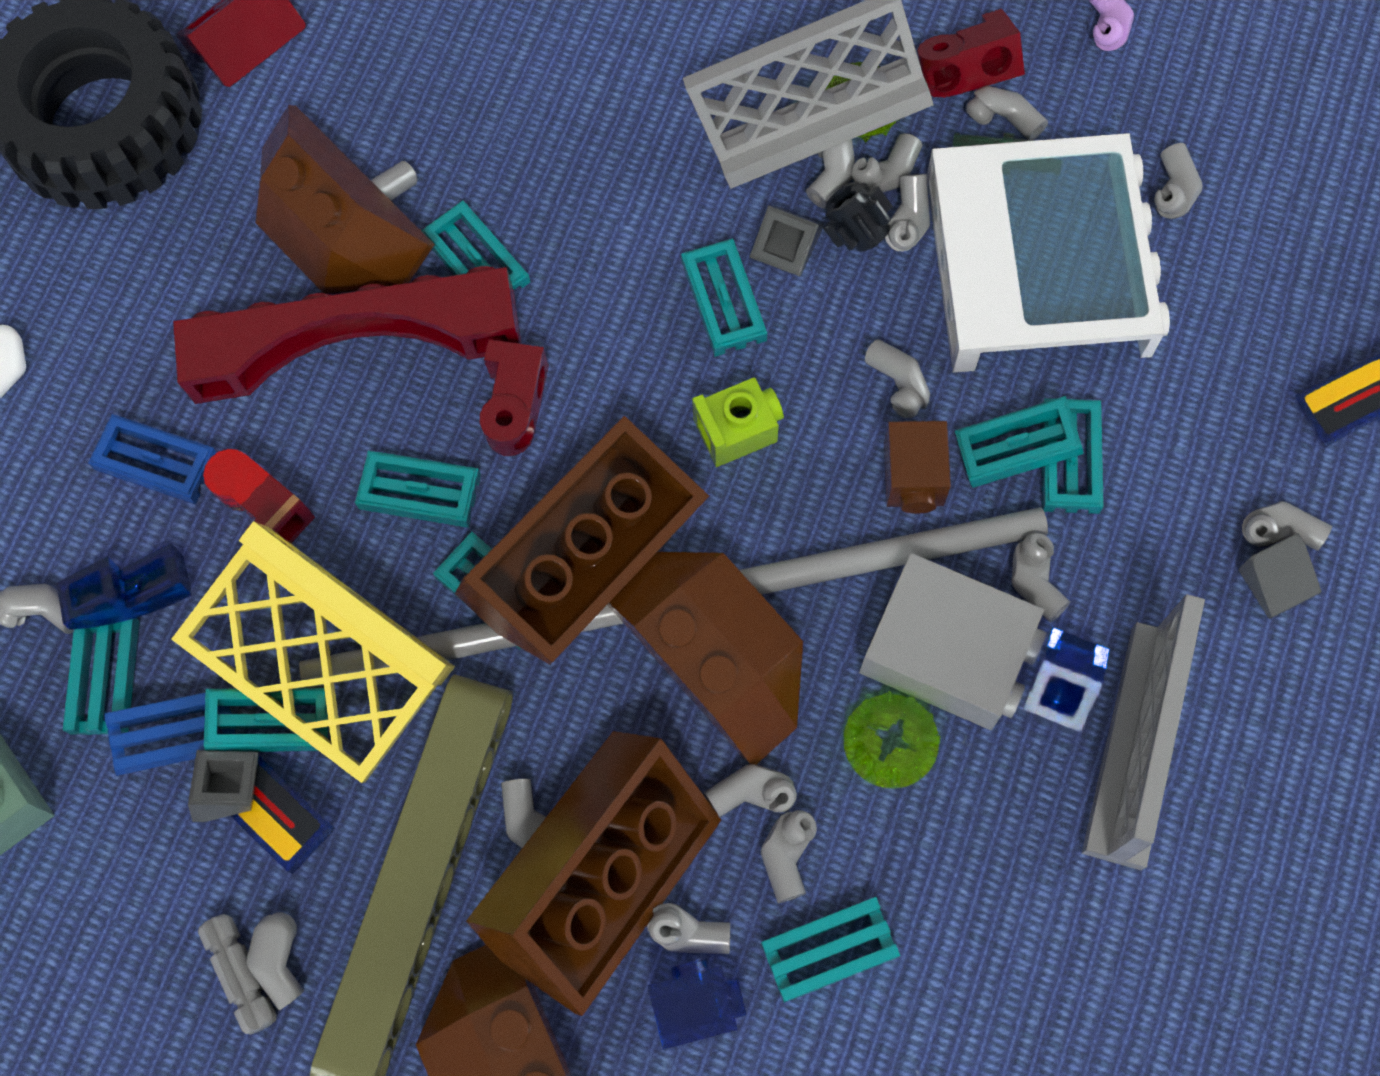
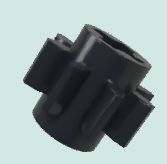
M857 182L849 183L837 190L827 201V213L825 215L830 221L823 229L837 247L845 244L849 251L854 248L860 252L867 251L878 245L889 233V222L891 219L887 212L890 211L893 205L879 186L871 190L867 184L861 187Z

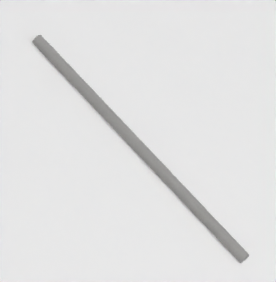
M1039 507L745 568L739 571L763 595L902 566L906 564L910 553L930 560L1021 541L1032 533L1047 535L1048 524L1044 510ZM606 605L582 632L623 624V622ZM486 623L417 637L446 660L517 646L498 635ZM362 648L330 655L333 676L365 671ZM373 654L375 669L390 667ZM320 657L299 662L301 681L323 677ZM324 685L310 686L304 688H318Z

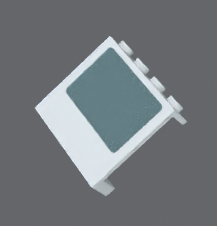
M1130 133L932 149L927 172V184L953 373L975 371L980 353L1138 340L1141 358L1153 356L1163 336H1167L1169 332L1170 317L1167 304L1159 302L1156 285L1159 284L1161 275L1160 259L1157 252H1150L1148 236L1152 227L1151 209L1147 202L1142 203L1139 187L1143 181V163L1140 154H1133Z

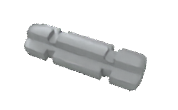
M222 914L207 920L199 926L198 934L205 950H210L214 954L210 961L229 1003H234L238 1007L234 1015L239 1026L245 1034L260 1032L276 1021L277 1015L269 997L265 998L261 995L260 992L263 991V988L247 967L248 951L244 944L237 943L240 934L233 918Z

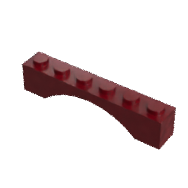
M480 266L470 269L466 274L442 278L435 275H425L415 278L411 283L387 287L380 284H369L360 287L356 292L337 295L314 293L303 297L300 301L282 304L258 302L248 306L245 310L226 313L203 311L196 313L192 318L173 321L177 383L195 404L249 396L269 376L294 359L324 345L352 338L394 336L418 339L444 347L467 360L483 358L488 339L522 344L515 293L507 267L495 269L489 266Z

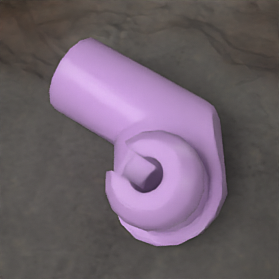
M1089 0L1100 14L1098 23L1093 29L1096 45L1105 51L1117 50L1122 47L1128 40L1134 19V12L1125 0Z

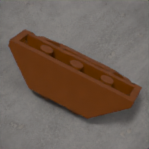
M288 105L262 147L255 223L322 293L353 292L369 284H380L387 287L409 283L435 244L296 105Z
M656 552L607 604L748 764L757 765L797 728L803 640L724 553Z
M487 945L452 961L416 1043L428 1076H572L531 982L501 962Z

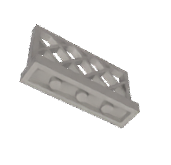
M865 0L683 78L686 90L719 159L730 189L934 105L921 70L901 0ZM891 12L893 18L881 36L863 32L869 21ZM829 38L838 40L828 58L810 54L815 44ZM854 45L871 49L861 66L843 62ZM887 53L903 57L877 68ZM774 61L786 63L776 80L757 76L762 66ZM801 67L819 71L809 88L791 84ZM834 75L851 79L825 90ZM722 83L733 86L724 102L705 98L702 95L703 91ZM748 89L767 93L758 109L739 105ZM782 97L798 101L774 111ZM730 119L747 122L722 133Z
M1186 594L1158 627L1139 622L1132 627L1081 854L1141 871L1147 868L1205 602L1203 598Z

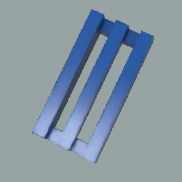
M112 414L88 464L96 471L196 505L200 497L198 488L201 483L205 484L203 476L205 465L217 452L213 447ZM118 433H122L193 457L195 461L191 466L115 439ZM110 452L184 477L186 480L184 483L107 458Z
M205 693L104 713L116 776L195 759L196 751L204 750V740L130 756L125 755L124 748L204 731L205 716L121 733V728L205 711ZM218 706V714H231L230 706ZM222 729L223 734H236L234 729Z

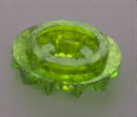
M889 691L883 695L866 698L853 711L845 726L843 744L851 767L860 777L875 786L895 789L907 787L918 782L931 770L938 755L941 736L938 734L933 713L928 712L914 697L895 695ZM902 719L904 721L902 725L904 730L901 738L909 744L908 747L915 751L909 748L904 750L903 748L896 747L891 754H887L883 762L879 760L882 753L881 746L883 740L875 734L876 731L868 727L875 730L889 731L893 724L896 725L898 720Z

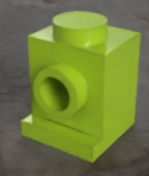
M755 377L704 398L702 394L692 398L694 423L716 468L778 442L779 425L777 421L784 419L781 404L771 387L763 391L761 390ZM746 409H749L751 412L745 418L733 416Z

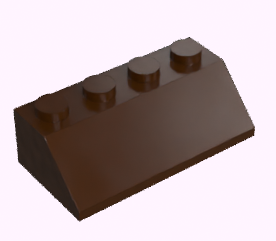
M623 416L462 579L455 595L498 635L551 665L706 501L709 495L626 416Z
M613 731L471 913L466 922L501 962L574 1014L583 1016L654 916L653 909L663 904L717 828L721 818H719L661 738Z

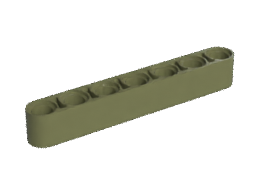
M456 674L449 680L318 1044L310 1076H386L510 715L513 691Z

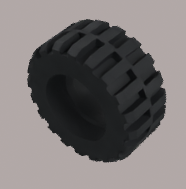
M60 0L59 3L49 6L45 1L31 7L33 13L21 20L17 16L6 25L8 33L0 39V153L20 180L26 182L33 192L44 199L53 198L58 205L70 208H77L79 203L83 202L87 209L107 208V202L117 201L119 206L136 201L134 195L146 189L151 194L163 185L160 179L167 173L172 176L175 175L184 164L181 157L182 153H190L196 143L198 136L194 128H198L201 124L202 108L198 103L200 93L197 84L170 32L165 30L158 18L151 12L140 10L138 4L128 0H116L115 3L112 0ZM114 78L131 81L121 102L104 117L75 127L52 125L55 113L61 103L79 87L101 79Z

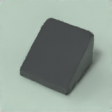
M768 205L750 258L800 277L820 237L824 224L784 208Z
M1299 533L1251 556L1238 569L1269 620L1322 592L1306 545Z
M196 751L188 800L192 822H208L251 811L259 759L258 752Z

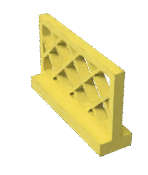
M253 521L239 539L243 544L175 633L172 640L359 782L365 783L437 685H442L455 666L271 528ZM251 562L267 574L270 599L239 604L236 580ZM279 584L295 596L280 598ZM227 595L228 606L217 607L223 597ZM306 603L314 609L317 635L286 640L282 606ZM271 607L275 642L244 646L240 612ZM229 614L233 648L211 651L194 638L208 617ZM326 619L342 631L327 633ZM345 638L354 639L362 645L365 671L333 676L329 641ZM318 643L323 677L291 682L287 647ZM276 649L281 684L259 687L248 679L245 654ZM373 654L390 667L375 669ZM234 656L236 669L221 659V657ZM399 673L418 687L403 708L380 712L376 676ZM366 678L371 713L339 718L334 683ZM324 685L328 720L306 723L295 714L292 689ZM282 691L283 705L268 693ZM396 716L383 734L382 718ZM372 720L375 746L364 761L359 763L343 751L340 725ZM329 727L331 741L319 733L316 728Z

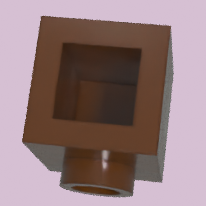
M947 421L888 422L884 440L886 506L901 507L903 512L911 514L928 513L935 510L936 506H944L951 487Z

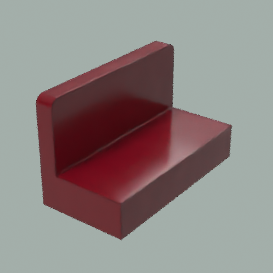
M220 0L175 35L188 52L198 53L223 86L231 87L304 30L306 24L289 0Z

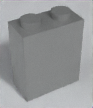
M910 553L864 657L859 673L988 730H992L1002 715L1012 718L1018 707L1025 685L1017 682L1016 679L1023 661L1033 665L1042 648L1047 632L1037 627L1045 609Z

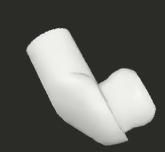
M0 325L1 399L26 371L22 338L14 328L8 325Z

